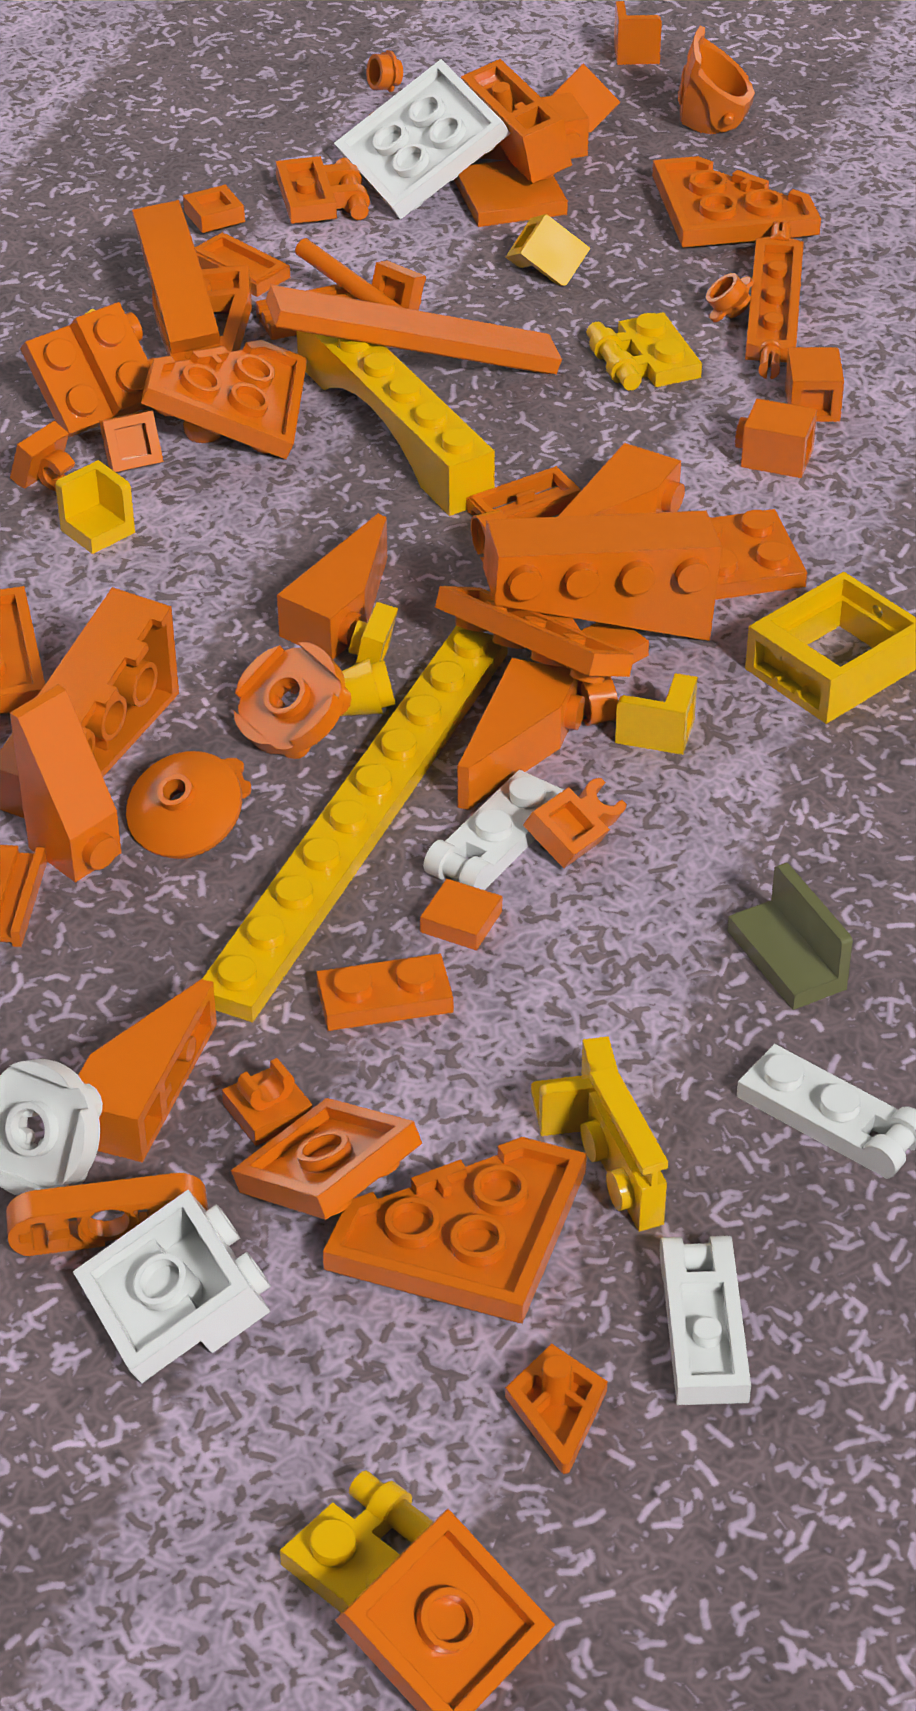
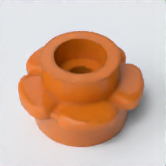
M386 50V52L381 54H372L370 56L366 69L369 87L373 90L393 92L395 86L401 84L403 65L396 58L393 51Z

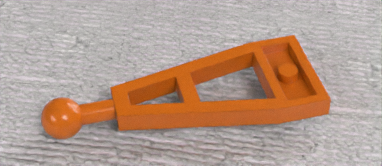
M248 264L201 269L213 312L229 313L223 335L220 336V344L172 354L165 327L162 324L156 297L152 291L155 319L166 352L175 362L190 359L193 351L221 346H224L229 352L240 350L252 310L251 277ZM183 421L184 433L193 442L209 443L221 437V435L207 432L198 425Z

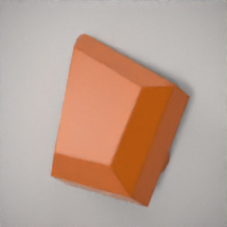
M551 1343L505 1387V1398L559 1471L563 1474H568L607 1393L608 1381Z

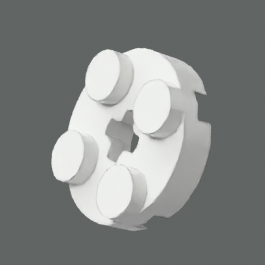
M35 1059L9 1065L11 1067H8L0 1075V1187L18 1196L33 1190L81 1185L87 1177L99 1147V1117L103 1108L100 1093L91 1084L83 1083L81 1078L72 1069L56 1061ZM40 1115L44 1123L45 1134L44 1138L40 1139L37 1145L34 1143L35 1132L27 1128V1120L29 1117Z

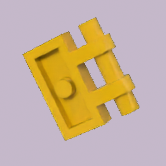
M664 312L657 314L644 313L637 318L618 321V333H615L611 328H606L601 322H593L587 328L586 333L590 339V349L598 359L606 361L605 367L609 376L615 383L621 382L626 390L638 388L644 377H648L655 387L701 378L702 362Z
M367 1470L362 1471L354 1478L348 1492L351 1497L366 1507L361 1514L354 1519L332 1502L280 1549L281 1565L340 1613L400 1555L381 1540L391 1528L412 1543L433 1522L432 1519L412 1505V1496L409 1492L394 1481L383 1483Z

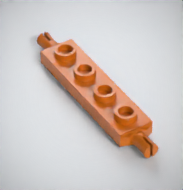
M780 220L772 224L770 229L771 237L757 238L755 244L752 276L754 283L751 287L745 360L760 361L758 371L764 379H767L768 368H771L770 379H774L779 375L780 362L787 363L788 347H796L804 241L790 238L791 226L786 221H783L782 231H780Z

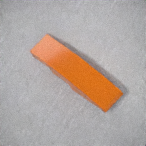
M176 200L133 209L132 214L153 294L156 297L162 324L165 327L171 353L220 344L219 330L180 201Z

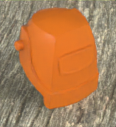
M700 25L695 32L688 52L687 64L684 65L678 91L680 120L683 125L700 133L716 134L727 132L737 128L747 116L753 103L755 92L744 70L723 50L704 38L705 27Z

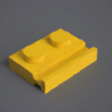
M615 1065L590 1072L589 1080L595 1091L589 1093L588 1122L582 1123L580 1128L585 1152L591 1162H602L607 1172V1189L614 1207L618 1211L627 1209L639 1232L664 1225L667 1181L661 1170L668 1169V1160Z

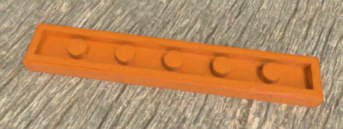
M271 284L266 297V303L277 328L545 374H557L562 362V358L550 334Z

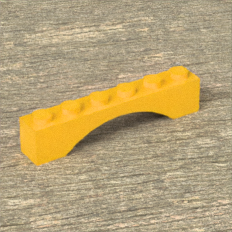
M296 331L297 352L299 355L307 358L305 372L323 390L343 388L356 394L376 412L399 443L420 487L448 516L466 511L467 497L495 488V451L386 346Z

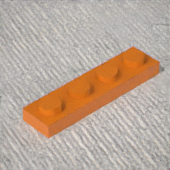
M439 587L435 608L455 616V625L476 632L489 631L493 633L492 641L496 644L509 648H527L532 650L530 656L532 660L552 666L565 665L570 667V676L583 682L603 684L605 676L630 677L635 654L538 612L495 605L491 592L483 588Z

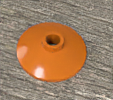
M185 751L169 755L151 765L134 784L126 805L128 828L139 845L156 855L175 859H187L201 855L218 845L236 824L242 807L241 785L232 768L224 760L213 754L201 751ZM185 791L180 798L171 800L178 793Z

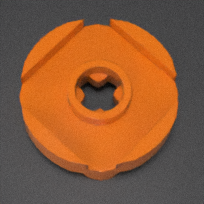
M297 642L302 648L293 647L284 650L279 645L268 649L246 668L238 681L235 694L240 698L238 705L239 714L234 711L235 723L245 737L266 753L282 754L292 759L304 757L312 746L321 741L333 729L340 716L350 707L351 693L345 687L342 670L323 649L308 642ZM288 691L293 694L299 692L297 699L290 706L285 707V703L282 700L284 694Z

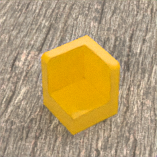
M543 214L530 218L505 258L520 268L533 266L554 283L565 286L589 252L590 247L550 216Z
M97 460L56 481L60 529L91 554L135 533L130 483L101 461Z
M675 673L665 702L627 695L620 696L616 708L615 743L683 755L695 720L698 677Z
M609 1036L583 1039L581 1076L540 1080L531 1083V1096L541 1136L580 1132L581 1124L588 1122L589 1093L595 1091L589 1080L590 1072L614 1065L617 1068Z

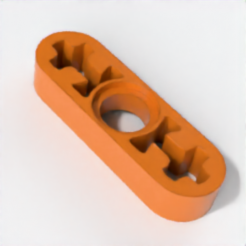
M170 1173L28 1191L16 1196L7 1206L8 1243L15 1252L23 1256L104 1247L105 1241L118 1240L186 1190H189L207 1211L206 1188L204 1183L196 1176L186 1173ZM147 1209L146 1212H139V1210ZM105 1210L124 1212L121 1217L110 1221L96 1220L91 1217L95 1213ZM76 1218L77 1220L69 1221L68 1219Z

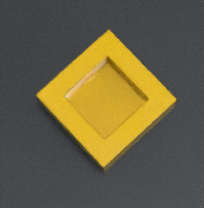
M376 602L368 623L358 620L349 647V653L358 655L356 664L368 658L370 664L384 660L389 649L398 608Z

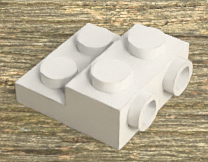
M186 1190L73 1271L129 1371L141 1383L145 1382L200 1341L211 1353H214L271 1312L260 1295L271 1287L269 1281L248 1252L237 1258L230 1248V1245L240 1239L230 1220L217 1204L206 1211L189 1190Z

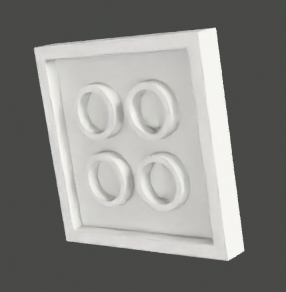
M440 59L334 142L344 158H348L352 164L357 166L362 178L401 220L411 211L421 206L426 199L440 188L457 178L463 170L481 156L490 152L510 132L504 122Z

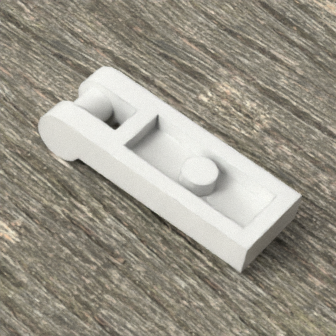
M519 769L447 840H437L432 844L424 859V871L441 880L448 876L460 883L485 890L535 840L523 826L530 814L564 789Z
M776 1044L738 1081V1098L886 1179L893 1177L906 1161L905 1152L908 1149L916 1150V1109L911 1107L896 1109ZM872 1130L880 1133L874 1137L869 1135Z
M710 1236L708 1243L684 1244L682 1237L661 1238L660 1264L662 1280L664 1282L676 1404L749 1403L751 1381L732 1237Z

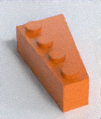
M707 510L486 520L483 569L494 604L498 606L710 641L722 545Z
M114 587L110 589L38 694L39 696L57 684L67 690L103 777L179 694L172 607ZM12 732L0 749V810L24 818Z

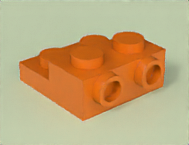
M120 302L76 317L70 325L25 341L20 348L55 421L69 433L68 438L100 426L99 420L131 414L149 407L141 404L146 377L154 358L147 359L139 343L143 338V331L138 318L132 312L125 313Z

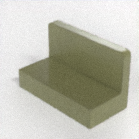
M787 862L775 866L771 900L730 915L728 917L727 931L791 1009L795 1010L847 990L853 940L848 931Z

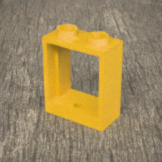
M843 571L749 625L745 669L827 724L916 670V617ZM839 626L872 647V649L841 667L808 646V644Z

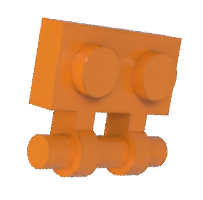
M321 156L275 161L276 178L291 224L337 219V209L344 208L347 213H351L353 219L362 220L367 217L370 204L369 195L362 185L360 171L348 158H340L335 164L323 165Z

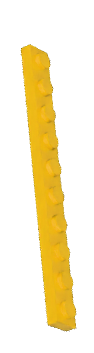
M455 626L202 978L203 980L213 982L216 1011L252 1023L254 1022L507 656L508 647L494 643L492 641L493 635Z

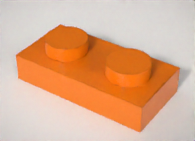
M441 953L316 971L317 988L328 1031L454 1012L453 994Z

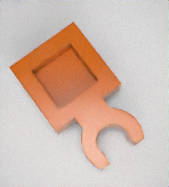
M602 778L592 779L579 796L570 787L566 788L535 809L523 824L528 832L563 868H566L599 844L610 831L608 827L617 821L627 807L623 800L618 801L613 806H608L598 799L597 794L606 783Z

